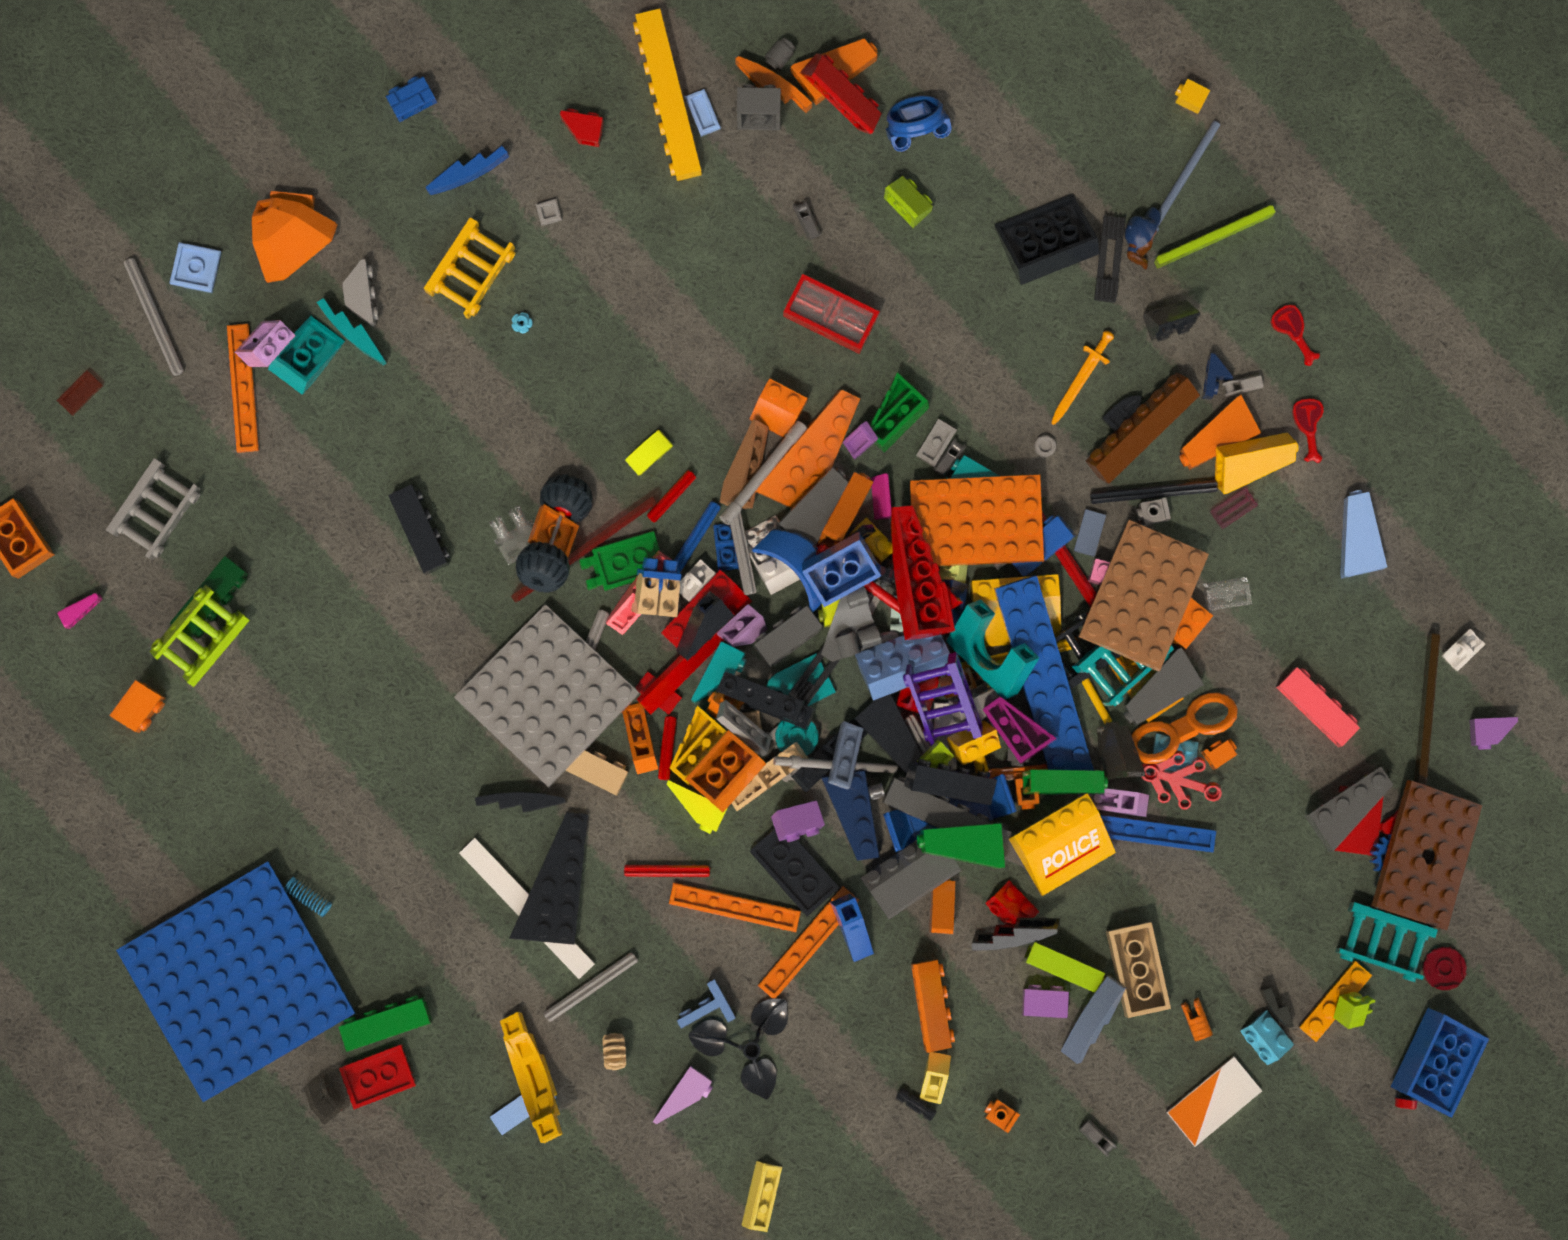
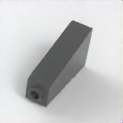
M834 468L828 469L776 525L782 531L796 532L803 535L816 546L824 527L848 484L845 480L846 475L838 468L836 470Z
M1182 648L1176 650L1162 665L1159 672L1156 671L1123 707L1125 709L1123 714L1129 724L1133 722L1134 726L1204 685Z

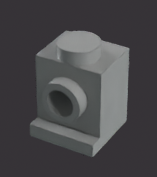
M1166 498L1140 503L1138 505L1139 509H1136L1137 519L1139 522L1142 521L1143 526L1166 522L1171 519ZM1150 508H1155L1157 514L1151 515L1149 512Z

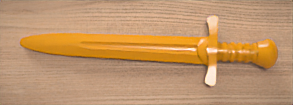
M1103 332L1100 343H1098L1095 350L1087 346L1083 347V351L1088 352L1089 356L1058 405L1051 421L1052 425L1056 424L1063 417L1098 362L1102 361L1105 365L1109 363V360L1101 356L1108 343L1114 339L1112 332Z

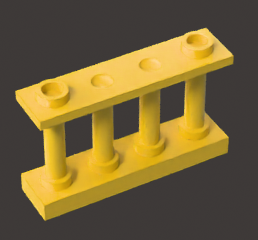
M471 217L424 287L425 292L432 297L435 293H441L464 307L466 310L463 314L467 319L478 313L481 307L479 303L505 263H510L516 253L514 252L515 247L511 242L504 248L480 233L478 222ZM477 240L501 255L496 264L493 266L470 252L468 247H466L469 241ZM459 257H464L489 273L483 284L456 268L457 265L455 263ZM447 275H453L477 290L471 302L445 286L443 281Z

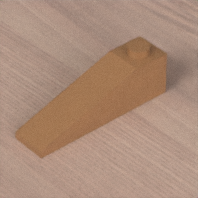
M752 420L724 480L720 502L726 506H729L761 468L769 427L757 420ZM754 492L742 509L753 508L756 492Z

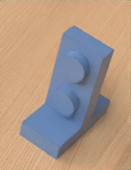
M715 979L707 983L715 999L711 1001L709 997L698 1003L700 1008L694 1011L689 1008L680 1013L681 1018L677 1020L680 1028L719 1007L727 1022L736 1018Z

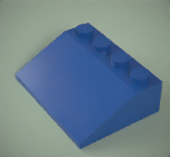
M1428 1008L1391 1084V1088L1452 1118L1489 1039L1454 1019Z

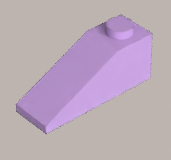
M1104 789L1105 793L1088 794L1097 810L1146 817L1149 795L1114 789ZM1078 794L1077 799L1085 794Z
M690 1066L653 1122L658 1124L699 1101L702 1096L706 1098L713 1089L710 1085L712 1080Z

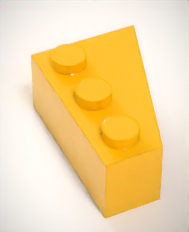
M699 706L694 711L695 714L692 721L687 727L684 739L680 743L670 766V769L689 786L691 784L685 780L686 777L727 732Z

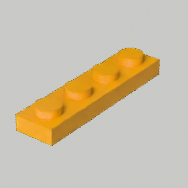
M1354 961L1301 1023L1299 1028L1317 1042L1335 1021L1333 1017L1339 995L1350 992L1358 993L1372 975Z

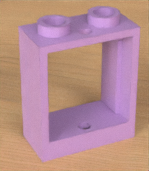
M281 320L262 321L235 353L249 367H268L295 337V334Z

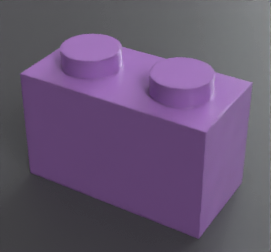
M817 801L778 810L771 816L779 841L787 839V842H792L799 839L801 835L806 834L807 837L817 835L819 830L825 825Z
M1028 985V989H1023V1016L1068 1017L1069 992L1063 991V986H1050V990H1041L1042 985Z

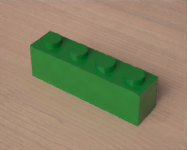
M417 995L405 999L406 1004L398 1006L396 1002L384 1006L386 1011L377 1013L376 1010L364 1013L365 1018L356 1020V1017L343 1020L344 1025L338 1028L346 1052L432 1023L425 998L419 999Z

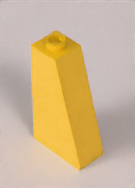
M1287 432L1216 447L1215 480L1219 490L1223 494H1228L1295 462L1296 452H1298L1297 441Z

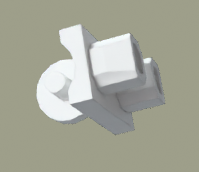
M700 559L680 581L679 593L690 602L716 573Z
M1469 629L1442 657L1458 671L1485 643Z

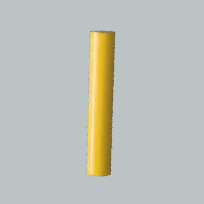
M1087 678L1081 683L1106 725L1112 719L1090 679Z

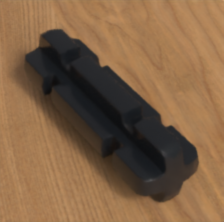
M901 1088L896 1095V1099L901 1103L905 1102L907 1107L919 1115L922 1113L925 1119L931 1121L937 1111L931 1106L927 1107L925 1102L913 1094L909 1095L910 1092Z

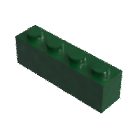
M224 556L198 589L207 585L214 592L211 598L221 606H227L234 597L232 595L237 588L241 589L247 582L246 577L248 573ZM194 594L190 597L186 604L172 619V621L170 622L171 625L185 610V608L190 604V602L194 599ZM205 604L197 612V615L207 623H213L219 616ZM192 621L182 630L193 640L200 639L205 633Z

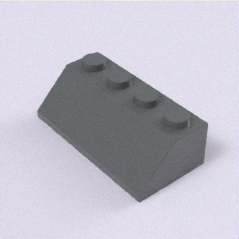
M916 840L861 877V879L887 918L891 919L962 870L954 859L922 853L921 848H918Z

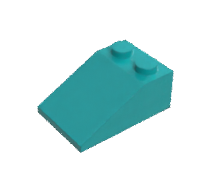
M312 316L294 333L295 337L271 362L268 370L302 395L315 382L345 343L343 339Z
M721 641L691 699L692 702L697 704L715 691L720 684L724 672L736 675L737 671L741 673L747 662L744 659L745 653Z

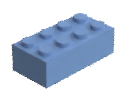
M903 635L855 654L870 695L873 700L907 688L903 680V674H905L908 664H911L914 673L942 667L947 663L948 654L950 653L941 635L913 640H905Z

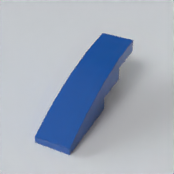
M501 146L486 159L479 153L465 166L456 161L425 188L430 195L452 190L491 171L509 158V155Z

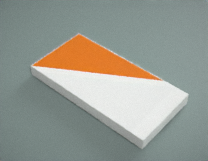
M1232 1057L1166 1113L1192 1145L1196 1147L1261 1093L1262 1090L1236 1058Z

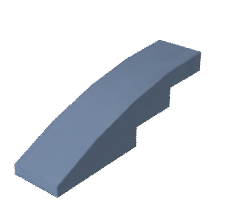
M1111 976L1106 977L1070 1032L1061 1049L1062 1053L1076 1064L1083 1061L1090 1045L1096 1042L1103 1026L1109 1024L1126 987Z

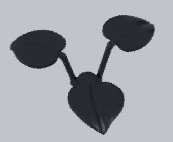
M771 998L757 1004L751 1013L752 1023L759 1026L755 1039L745 1040L742 1045L725 1039L727 1035L725 1026L720 1021L712 1019L700 1023L689 1032V1039L699 1052L707 1056L722 1054L724 1043L742 1050L744 1056L751 1059L753 1064H747L742 1069L740 1075L741 1083L749 1092L767 1100L774 1090L777 1074L774 1064L769 1059L763 1058L758 1062L756 1061L761 1053V1048L758 1045L761 1030L767 1035H777L785 1029L788 1020L787 1001L781 998Z

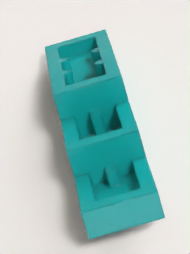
M324 298L316 302L330 322L349 342L378 363L386 364L383 356L361 324L353 328L343 311L335 315Z

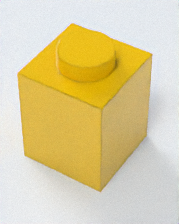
M1187 79L1185 85L1180 83L1175 93L1178 96L1175 103L1198 114L1210 90Z

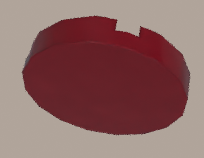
M1439 947L1431 950L1426 955L1422 964L1425 980L1430 986L1438 990L1448 991L1457 988L1466 976L1467 966L1463 956L1449 947Z

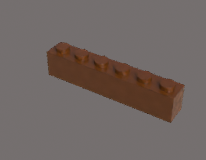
M1176 372L1143 405L1139 406L1129 419L1125 420L1113 434L1108 436L1098 449L1090 454L1085 460L1099 479L1110 484L1200 394L1187 377Z

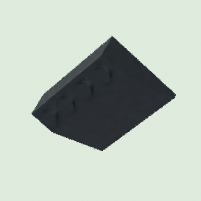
M1073 194L994 225L1020 285L1100 254L1098 238Z

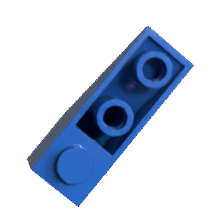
M848 894L831 901L832 909L853 962L874 954L855 897Z

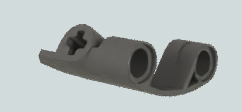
M864 586L839 600L821 655L832 662L882 644L880 634L868 605L869 599Z

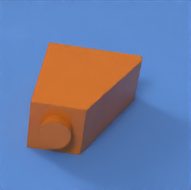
M948 879L932 890L929 932L953 934L955 881Z

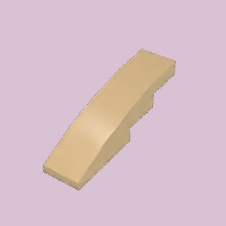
M797 742L776 756L790 757L794 755L809 759ZM771 759L737 796L732 805L736 811L740 810L796 769H791L789 766L774 765L773 759Z

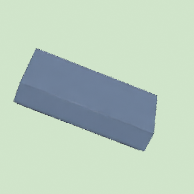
M1085 509L1074 552L1095 557L1106 515Z

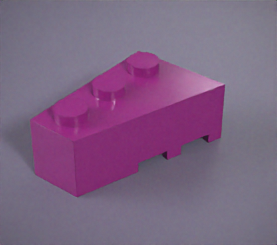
M1001 697L982 709L1020 764L1057 740L1053 735Z

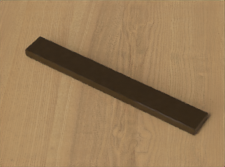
M1440 634L1427 635L1414 777L1415 782L1426 786Z

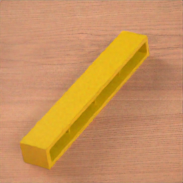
M655 9L635 14L636 22H633L635 34H640L642 42H638L640 54H645L647 62H643L645 74H650L652 82H649L648 86L650 94H655L657 102L653 103L656 115L661 116L662 122L658 123L661 136H666L667 142L663 143L666 156H671L672 163H668L671 176L675 175L677 181L701 176V168L661 10Z

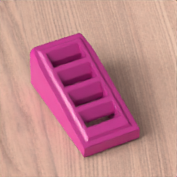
M94 593L59 611L57 614L63 626L67 629L72 628L103 598L101 595Z

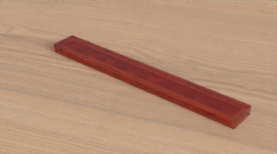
M649 498L571 553L568 557L569 565L654 507L657 503L654 498ZM524 586L511 597L514 602H519L532 593L534 589L532 590L528 586Z

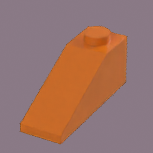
M640 703L629 705L622 713L636 772L641 774L657 770L658 765L644 708Z

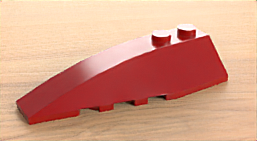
M913 506L891 508L894 576L905 640L923 639L955 631L947 586L945 582H942L938 573L940 571L937 563H934L930 554L931 548L925 542L922 535L923 529Z

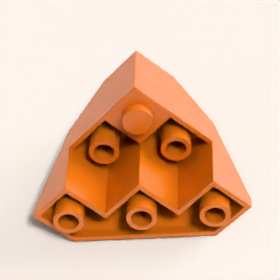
M280 198L258 201L252 215V243L267 283L285 280L328 245L335 234L336 222L300 202Z

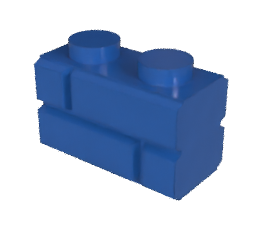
M413 77L408 80L407 85L402 88L399 86L394 87L386 95L399 122L437 103L424 77Z

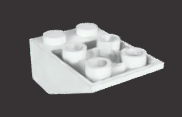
M776 515L745 532L750 559L771 595L800 580L796 573L782 561L769 555L752 551L771 530L780 529L776 525L779 522Z

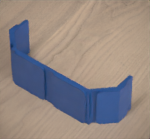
M1004 774L993 777L997 780L991 805L946 797L950 799L949 804L956 807L958 804L970 808L969 813L977 816V813H981L989 817V820L1017 811ZM900 810L883 814L895 852L903 850L916 841L917 835H920L921 830L939 829Z

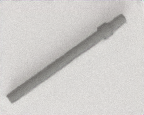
M794 755L790 757L775 756L773 758L774 765L789 766L791 769H800V767L831 769L833 761L806 759ZM856 762L854 771L897 773L898 767L894 764Z

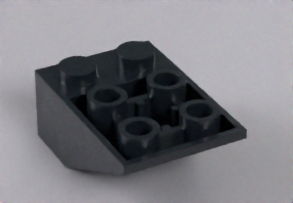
M1183 300L1146 312L1143 318L1150 339H1157L1160 342L1169 339V335L1177 332L1178 335L1190 332V328L1197 323L1196 321L1201 314L1187 300Z

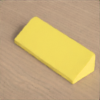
M756 1161L742 1221L743 1227L768 1232L782 1171L781 1166Z

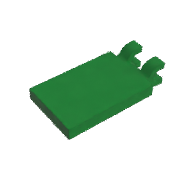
M654 531L592 549L593 556L580 559L581 570L594 567L596 578L586 580L587 589L591 590L603 586L605 592L632 584L638 576V568L642 569L644 558H652L658 550L660 551Z

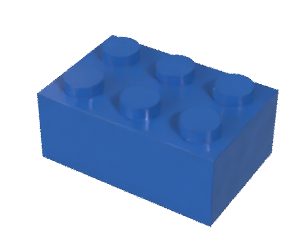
M860 532L802 563V572L823 607L881 577V567Z

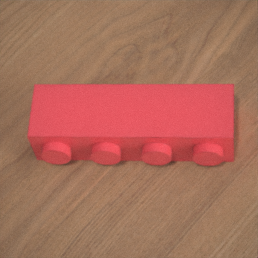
M1298 667L1294 668L1276 688L1338 748L1342 747L1360 729L1357 725L1358 721L1351 714L1348 713L1346 715L1341 710L1342 705L1334 698L1330 699L1325 694L1327 691L1320 684L1317 683L1315 685L1309 679L1311 676L1303 668L1299 669Z

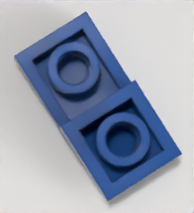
M713 525L718 571L739 569L730 525Z

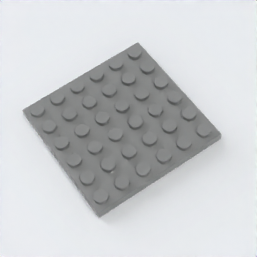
M545 604L454 698L549 788L639 695V692Z

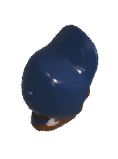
M1154 207L1150 208L1143 217L1133 216L1125 228V239L1129 245L1127 257L1131 262L1142 266L1144 270L1148 267V261L1144 255L1152 247L1154 236L1157 233V226L1161 220L1160 212Z

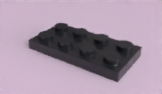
M775 829L749 851L807 917L839 889V886L798 840L787 842V839L779 841Z

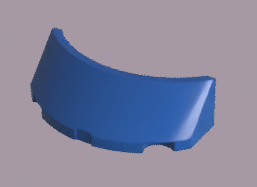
M781 529L771 530L752 551L774 557L796 573L805 587L812 613L822 604L802 572V563L816 556L818 548L808 538L796 532L789 533L781 531Z

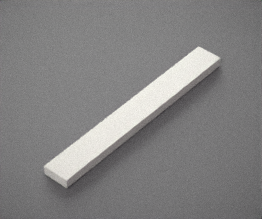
M474 838L459 854L519 916L529 894L485 847ZM544 942L578 979L595 965L576 943L575 945Z

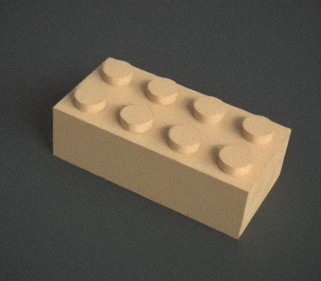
M1152 922L1106 931L1116 979L1126 987L1121 998L1125 1017L1131 1018L1171 1009Z

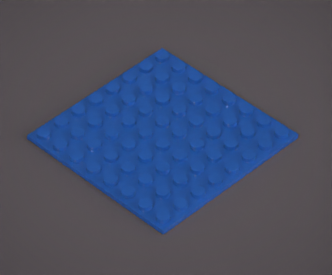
M269 861L116 950L202 1102H205L356 1013Z

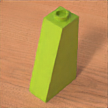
M1036 942L1029 944L1022 961L1094 993L1106 979L1104 978V972Z

